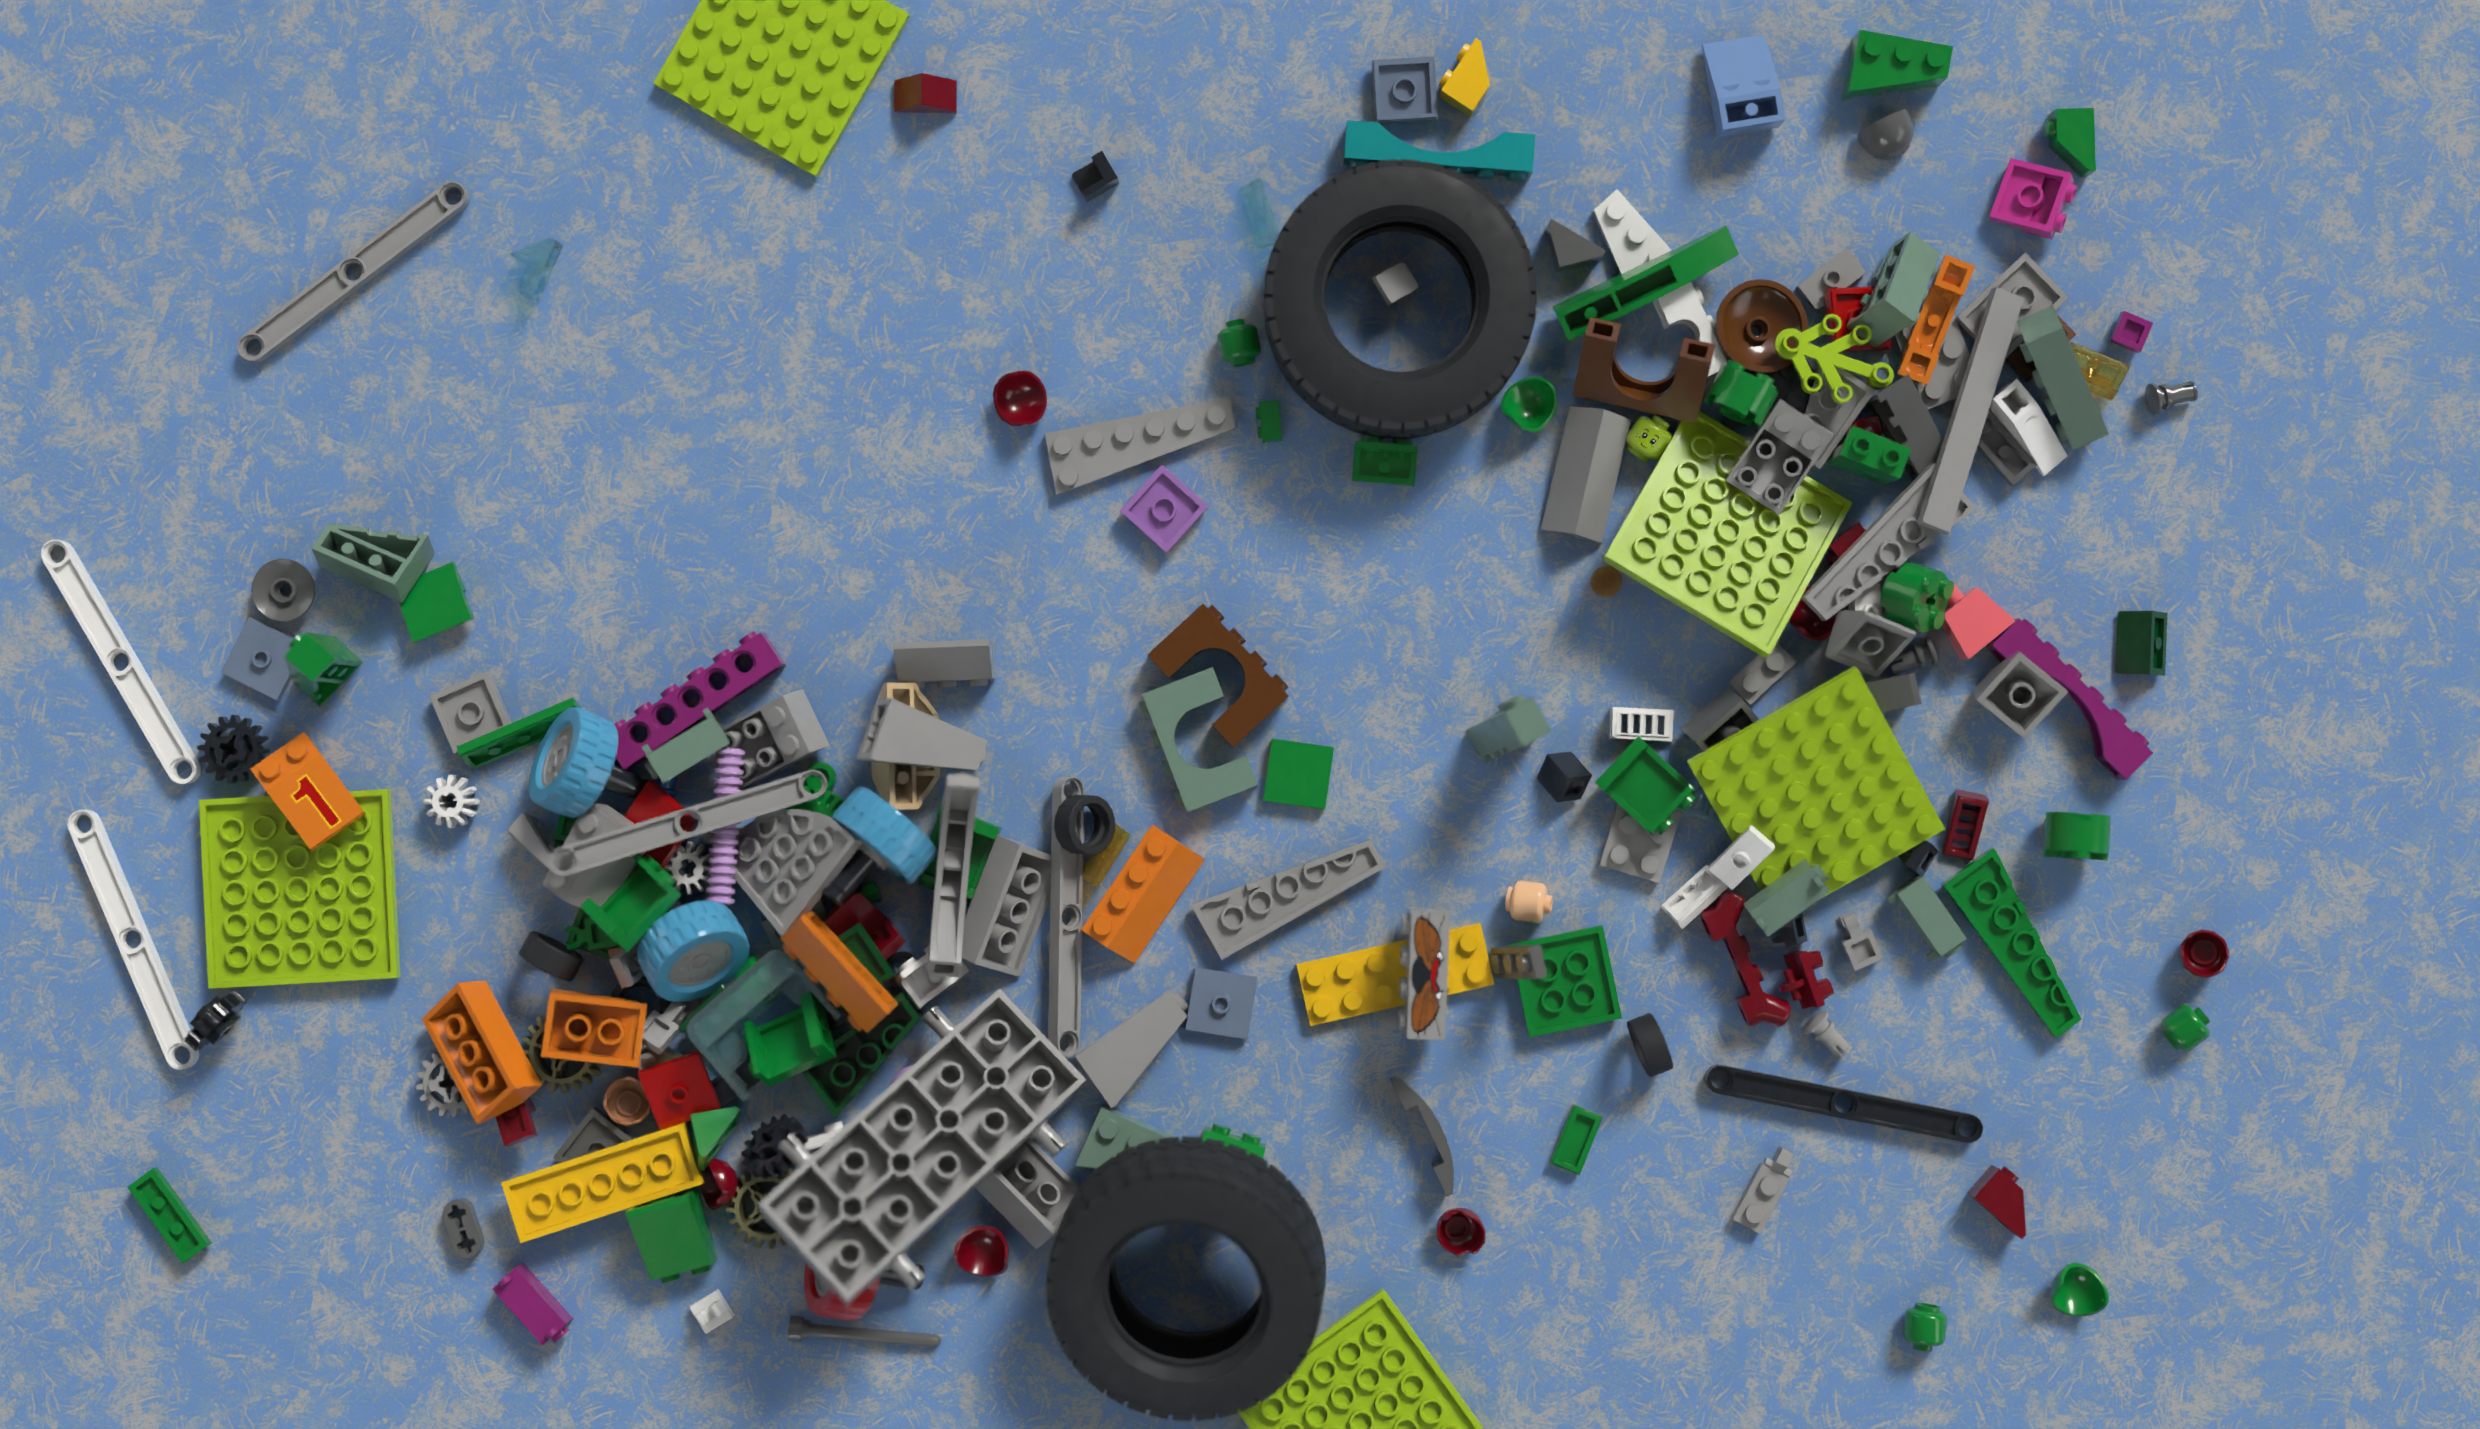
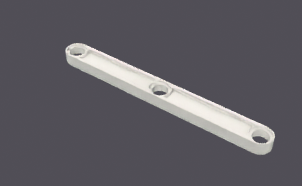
M62 540L48 541L41 549V558L168 776L173 782L178 784L195 782L201 774L199 761L76 551L68 542ZM60 545L65 550V558L61 562L55 563L51 559V551L55 546ZM120 653L125 654L129 660L127 668L122 671L117 670L114 666V658ZM182 761H187L192 767V773L186 779L180 778L177 774V766Z
M92 810L75 811L68 819V830L169 1066L174 1069L190 1068L199 1059V1049L195 1051L184 1040L190 1028L101 818ZM82 815H87L92 821V827L87 833L81 832L77 827V821ZM132 930L138 932L141 936V943L137 948H131L126 943V936ZM180 1046L186 1047L190 1052V1059L186 1064L179 1063L175 1058V1051Z

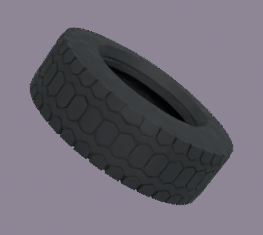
M1405 159L1378 161L1347 170L1328 180L1314 190L1291 214L1273 246L1266 270L1263 305L1265 328L1273 356L1288 383L1312 409L1326 419L1350 431L1373 437L1388 439L1424 437L1445 431L1466 421L1483 409L1503 389L1519 365L1530 342L1536 316L1537 286L1529 248L1519 227L1506 208L1489 191L1487 192L1484 187L1457 171L1429 162L1424 163L1418 160ZM1396 231L1422 235L1445 248L1461 266L1469 284L1472 300L1469 328L1461 343L1441 361L1422 369L1405 372L1375 368L1352 355L1339 341L1329 323L1324 297L1326 283L1332 269L1351 247L1370 236Z
M1178 1136L1159 1138L1158 1143L1156 1140L1137 1144L1136 1149L1132 1146L1118 1153L1115 1157H1111L1100 1165L1075 1193L1067 1206L1050 1253L1046 1277V1300L1052 1328L1069 1361L1073 1360L1072 1365L1084 1378L1088 1377V1382L1101 1393L1107 1390V1397L1121 1405L1128 1401L1127 1408L1145 1414L1148 1409L1150 1410L1149 1416L1168 1419L1169 1414H1171L1172 1420L1192 1421L1193 1416H1195L1196 1421L1215 1419L1216 1413L1219 1418L1237 1414L1238 1410L1243 1412L1258 1405L1259 1401L1263 1402L1275 1394L1278 1389H1281L1293 1377V1374L1297 1372L1305 1360L1318 1330L1326 1285V1257L1321 1231L1315 1216H1313V1211L1296 1186L1289 1179L1286 1181V1176L1271 1164L1268 1167V1161L1253 1152L1250 1155H1246V1149L1231 1143L1227 1147L1224 1146V1141L1206 1138L1205 1142L1202 1141V1137L1183 1136L1181 1141ZM1176 1223L1202 1226L1220 1233L1242 1250L1255 1270L1259 1281L1260 1295L1243 1316L1224 1327L1202 1332L1171 1329L1149 1319L1131 1303L1118 1279L1116 1256L1130 1240L1151 1228Z

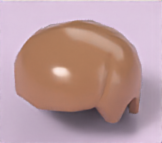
M631 1077L617 1079L606 1089L603 1097V1107L610 1119L624 1126L640 1123L651 1110L639 1079Z

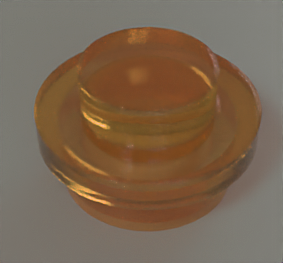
M1611 566L1599 567L1591 576V588L1601 597L1614 596L1622 586L1621 574Z

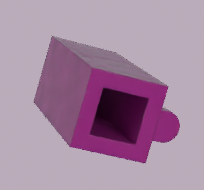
M524 1263L515 1267L492 1288L542 1346L550 1339L556 1343L569 1331L566 1325L573 1317Z

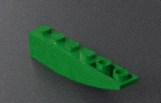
M1725 225L1552 306L1567 340L1570 341L1586 333L1590 317L1613 321L1684 286L1738 256L1739 253Z

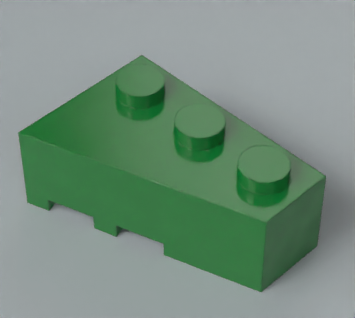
M1859 30L1852 39L1841 100L1864 95H1880L1881 93L1899 90L1901 92L1940 86L1948 78L1953 46Z
M309 632L297 635L288 646L290 650L284 655L293 683L319 707L363 663L336 636Z

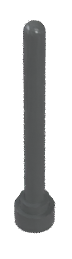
M791 1316L788 1329V1341L801 1342L802 1339L808 1340V1337H821L937 1347L941 1343L940 1336L936 1334L810 1324V1320H804L802 1316Z

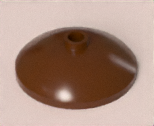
M1765 279L1750 280L1733 288L1720 303L1715 319L1716 336L1725 355L1730 360L1744 366L1745 370L1761 374L1779 371L1792 363L1791 360L1781 358L1775 350V339L1781 331L1793 328L1803 332L1808 329L1807 315L1797 296L1782 284ZM1751 327L1758 329L1759 336H1754L1751 333ZM1787 339V346L1791 349L1796 348L1795 340Z

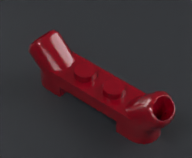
M1725 890L1716 899L1713 907L1705 909L1699 914L1709 940L1715 942L1723 938L1746 992L1735 997V1001L1747 1026L1751 1028L1765 1022L1779 1028L1786 1024L1791 1012V1006L1788 1001L1762 990L1760 982L1764 981L1762 973L1757 964H1751L1747 953L1751 952L1750 945L1745 935L1739 936L1736 929L1746 901L1743 896Z

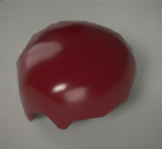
M2203 929L2188 934L2181 943L2179 957L2183 968L2193 976L2202 978L2213 977L2223 972L2230 956L2229 948L2224 938L2215 931Z
M713 1159L704 1171L700 1170L704 1183L699 1185L703 1198L711 1210L730 1204L731 1199L737 1195L736 1188L738 1186L736 1172L729 1163L720 1159Z
M1454 1208L1448 1210L1439 1217L1436 1223V1238L1441 1247L1455 1256L1467 1253L1474 1255L1479 1252L1485 1243V1227L1480 1217L1470 1209Z

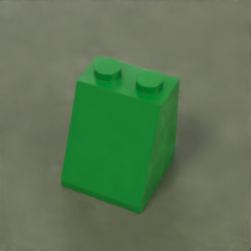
M699 1186L631 1207L625 1211L651 1281L660 1278L662 1283L679 1279V1273L691 1270L692 1275L700 1274L711 1270L710 1265L718 1260Z

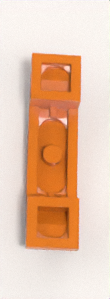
M1944 255L1929 286L1928 295L1920 307V317L1912 327L1899 364L1898 375L1904 377L1909 374L1912 380L1928 385L1939 358L1938 352L1961 296H1964L1975 269L1974 265L1949 255Z

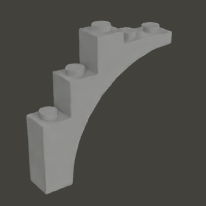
M966 773L947 774L945 792L942 799L934 894L931 907L927 975L959 977L961 968L970 855L980 777L971 776Z

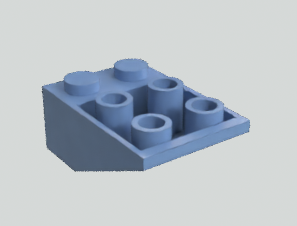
M1765 35L1702 44L1717 138L1779 128L1786 119L1781 89Z

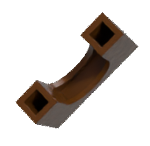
M1590 317L1584 337L1573 396L1609 403L1617 407L1640 410L1648 414L1667 416L1679 421L1697 423L1715 344L1684 338L1675 371L1667 378L1659 381H1641L1626 374L1617 362L1616 347L1621 324Z
M1202 604L1160 642L1148 656L1169 679L1195 655L1205 650H1222L1231 654L1239 661L1245 675L1243 692L1240 698L1212 724L1234 748L1289 697L1285 692L1289 687L1277 674L1271 677L1264 670V667L1268 664L1256 651L1250 654L1242 646L1246 640L1234 627L1230 631L1226 629L1221 623L1225 619L1224 616L1213 605L1207 608Z

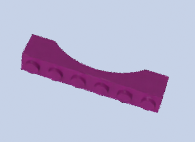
M2014 619L2015 622L1985 647L2000 662L2020 651L2068 691L2067 694L2080 708L2089 725L2094 742L2095 758L2117 780H2127L2153 754L2147 747L2149 745L2148 740L2138 731L2132 732L2125 725L2127 722L2126 718L2116 709L2110 710L2102 702L2105 699L2104 696L2093 686L2088 688L2080 680L2082 674L2073 665H2065L2058 658L2060 655L2059 651L2048 641L2044 643L2036 635L2038 631L2033 624L2026 619Z

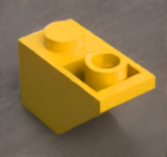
M1475 38L1471 46L1465 43L1456 57L1459 64L1453 72L1448 69L1438 85L1442 87L1439 98L1470 118L1490 86L1482 43L1477 38Z

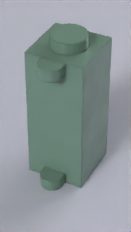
M708 707L702 710L706 719L652 751L648 744L642 746L649 760L645 763V766L654 780L660 778L665 783L730 743Z
M1804 859L1745 902L1744 905L1769 937L1829 893L1830 890L1824 883L1829 878L1818 864L1812 867Z
M1914 876L1891 892V895L1886 898L1889 904L1897 901L1931 950L1926 955L1929 961L1943 955L1950 957L1962 948L1960 943L1967 939L1924 876Z

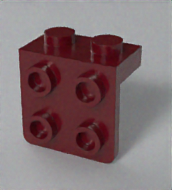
M854 891L850 897L843 901L844 904L842 906H836L822 919L837 937L861 922L886 960L895 954L906 942L894 923L859 891Z

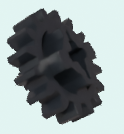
M231 715L229 721L227 717H219V725L215 723L207 725L211 731L209 734H200V737L206 741L205 745L197 746L198 750L205 753L204 756L199 758V762H208L209 765L205 772H217L215 775V780L223 781L227 776V783H236L237 779L241 782L249 781L248 773L255 776L250 768L263 760L262 754L270 753V749L263 748L262 743L269 740L268 736H259L258 733L261 731L262 726L255 725L251 727V718H244L241 721L240 715ZM235 728L234 731L230 732L229 736H220L224 731ZM231 744H234V748L238 750L237 754H233L234 751L230 749ZM239 762L247 763L244 767L238 770H233V768L237 767Z
M235 990L229 992L226 997L223 996L221 999L216 996L212 1001L204 1005L189 1023L193 1028L184 1038L185 1042L195 1051L200 1050L209 1042L215 1045L224 1036H227L241 1019L237 1013L243 1009L246 1000Z
M783 1114L779 1120L772 1116L769 1124L762 1122L761 1128L751 1132L753 1135L752 1140L744 1142L748 1148L741 1152V1155L745 1158L742 1163L756 1178L761 1176L763 1180H766L770 1174L776 1178L780 1170L789 1171L788 1165L790 1166L793 1163L778 1146L784 1140L787 1141V1137L792 1133L796 1135V1138L802 1144L808 1142V1138L805 1136L806 1129L794 1116L789 1118L786 1114Z

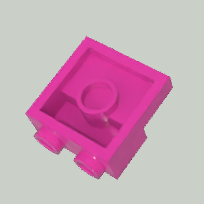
M2010 158L1989 215L1990 220L2021 228L2022 232L2053 240L2055 232L2061 233L2063 231L2067 217L2066 214H2062L2066 203L2072 204L2077 192V185L2073 184L2072 173Z

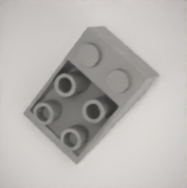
M1779 399L1726 478V481L1779 515L1833 437V433L1784 400Z
M803 689L782 695L722 727L730 741L723 748H736L745 751V755L742 756V761H745V763L741 765L744 775H740L743 785H740L739 789L749 786L830 746Z

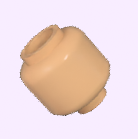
M1519 880L1515 883L1514 887L1509 886L1505 910L1510 912L1514 920L1538 924L1543 920L1545 914H1551L1553 896L1548 895L1547 887L1543 883Z

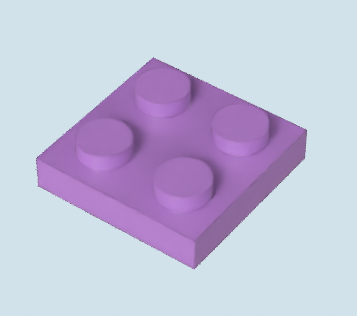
M1161 465L1120 512L1167 554L1209 506L1165 466Z

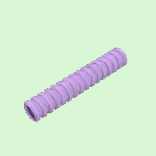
M721 748L716 751L719 754V759H716V764H719V767L715 769L718 779H714L717 789L713 791V793H716V799L741 792L742 790H739V787L743 785V781L740 780V775H744L741 765L745 763V761H742L745 751L736 748ZM740 822L711 831V833H714L713 838H710L713 848H709L712 858L708 859V862L711 863L708 873H711V876L707 878L710 888H706L709 898H706L705 901H715L723 905L734 904V899H731L732 894H735L732 884H736L733 874L737 872L734 869V864H737L734 856L738 854V850H735V844H739V840H736L739 830H736L737 825H740Z

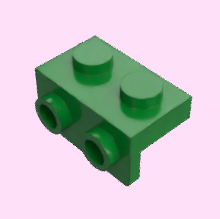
M1362 436V441H1355L1352 482L1415 486L1419 446L1412 445V440L1393 439V444L1380 443L1381 438Z

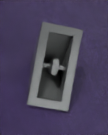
M1553 219L1550 220L1545 229L1556 272L1598 262L1606 251Z

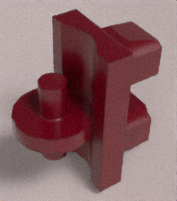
M1798 951L1783 955L1788 969L1783 971L1786 982L1778 985L1780 992L1790 991L1793 1001L1799 1000L1802 1009L1809 1007L1818 1008L1825 1005L1824 1000L1834 994V990L1827 978L1817 980L1813 971L1823 966L1820 952Z

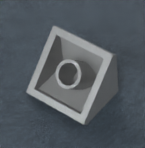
M1840 610L1837 612L1826 649V656L1847 666H1855L1862 672L1878 677L1914 639L1916 633L1909 628L1865 610Z

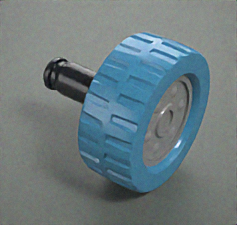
M573 707L566 709L555 719L541 741L530 772L529 795L536 805L554 813L575 818L584 814L594 804L603 788L628 799H636L650 780L642 779L639 775L614 766L618 748V732L616 726L611 721L587 710Z
M859 786L844 800L832 818L848 828L863 843L822 893L838 907L844 904L843 901L852 895L875 866L880 870H886L904 883L912 884L928 868L937 856L938 850L931 840L896 808L867 788Z
M677 899L643 935L638 946L637 959L647 981L658 996L668 1001L685 1002L707 996L715 992L722 984L729 983L747 961L749 941L739 921L727 906L715 901H697L682 905L679 899Z

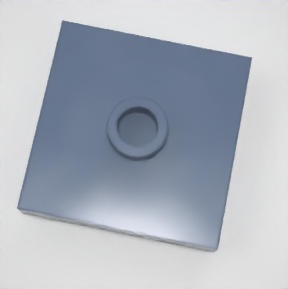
M1435 57L1372 60L1375 122L1382 125L1438 121Z
M249 616L221 673L276 701H280L292 679L284 655L290 650L288 646L294 637Z
M1195 967L1185 1030L1248 1040L1258 977Z

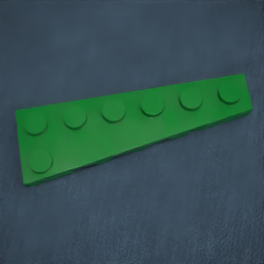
M1990 848L1942 883L1941 886L2052 1037L2057 1038L2082 1019L2062 980L2058 977L2057 970L2050 956L2047 955L2036 928L2032 926L2026 914V909L2022 901L2019 900L1996 850Z

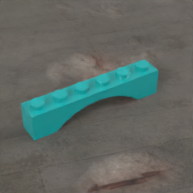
M1347 120L1343 164H1348L1350 169H1354L1361 165L1385 160H1418L1424 163L1429 162L1441 165L1444 168H1450L1461 174H1475L1477 179L1490 180L1496 175L1506 176L1507 181L1523 182L1525 178H1530L1533 173L1536 134L1503 132L1492 141L1476 148L1459 152H1435L1420 149L1403 142L1390 134L1378 122Z

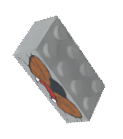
M1408 907L1407 914H1402L1401 933L1407 935L1406 946L1401 945L1400 965L1406 967L1405 977L1399 978V996H1401V999H1404V1009H1398V1028L1400 1031H1403L1406 1039L1445 1040L1450 923V911L1446 908Z

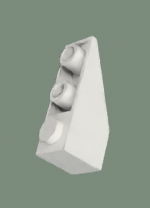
M2018 379L2006 384L1993 395L1989 410L2037 464L2035 468L2042 476H2045L2068 456L2038 403Z

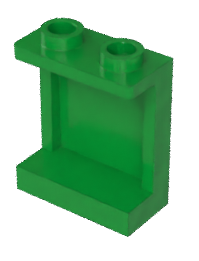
M1852 426L1848 434L1842 437L1826 460V463L1884 486L1901 478L1911 449Z
M1639 736L1595 782L1652 836L1656 832L1662 835L1674 822L1670 817L1678 809L1684 812L1696 799L1692 795L1696 789Z
M941 805L936 815L938 818L929 838L937 850ZM976 817L974 820L966 898L973 899L994 841L1002 827ZM936 857L919 876L918 882L919 885L934 890Z
M639 854L631 856L640 864L639 867L601 906L590 897L580 906L611 939L627 952L681 896L673 887L676 880L649 854L644 858Z
M811 991L799 996L802 1006L799 1009L761 1026H756L751 1020L744 1022L746 1034L743 1035V1041L750 1053L751 1061L748 1062L750 1072L754 1078H759L768 1087L836 1057L825 1004Z

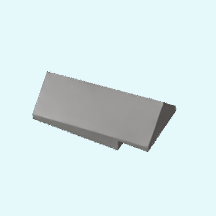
M1569 406L1540 530L1602 544L1626 444V437L1630 427V419L1605 409Z

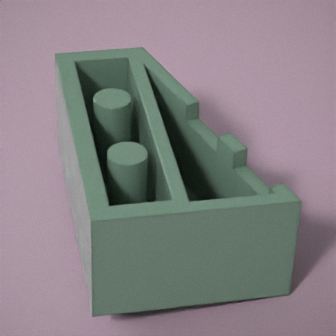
M329 523L311 548L321 568L401 603L435 554L429 536L425 534H418L416 537L399 535L398 531L388 530V533L369 531L368 528Z

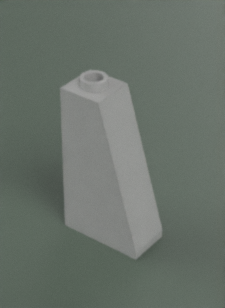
M877 699L857 759L867 762L950 770H978L986 757L985 748L988 741L895 699Z
M1170 989L1076 1054L1075 1057L1111 1108L1118 1104L1187 1018L1185 1009L1189 1006L1179 992L1173 994Z

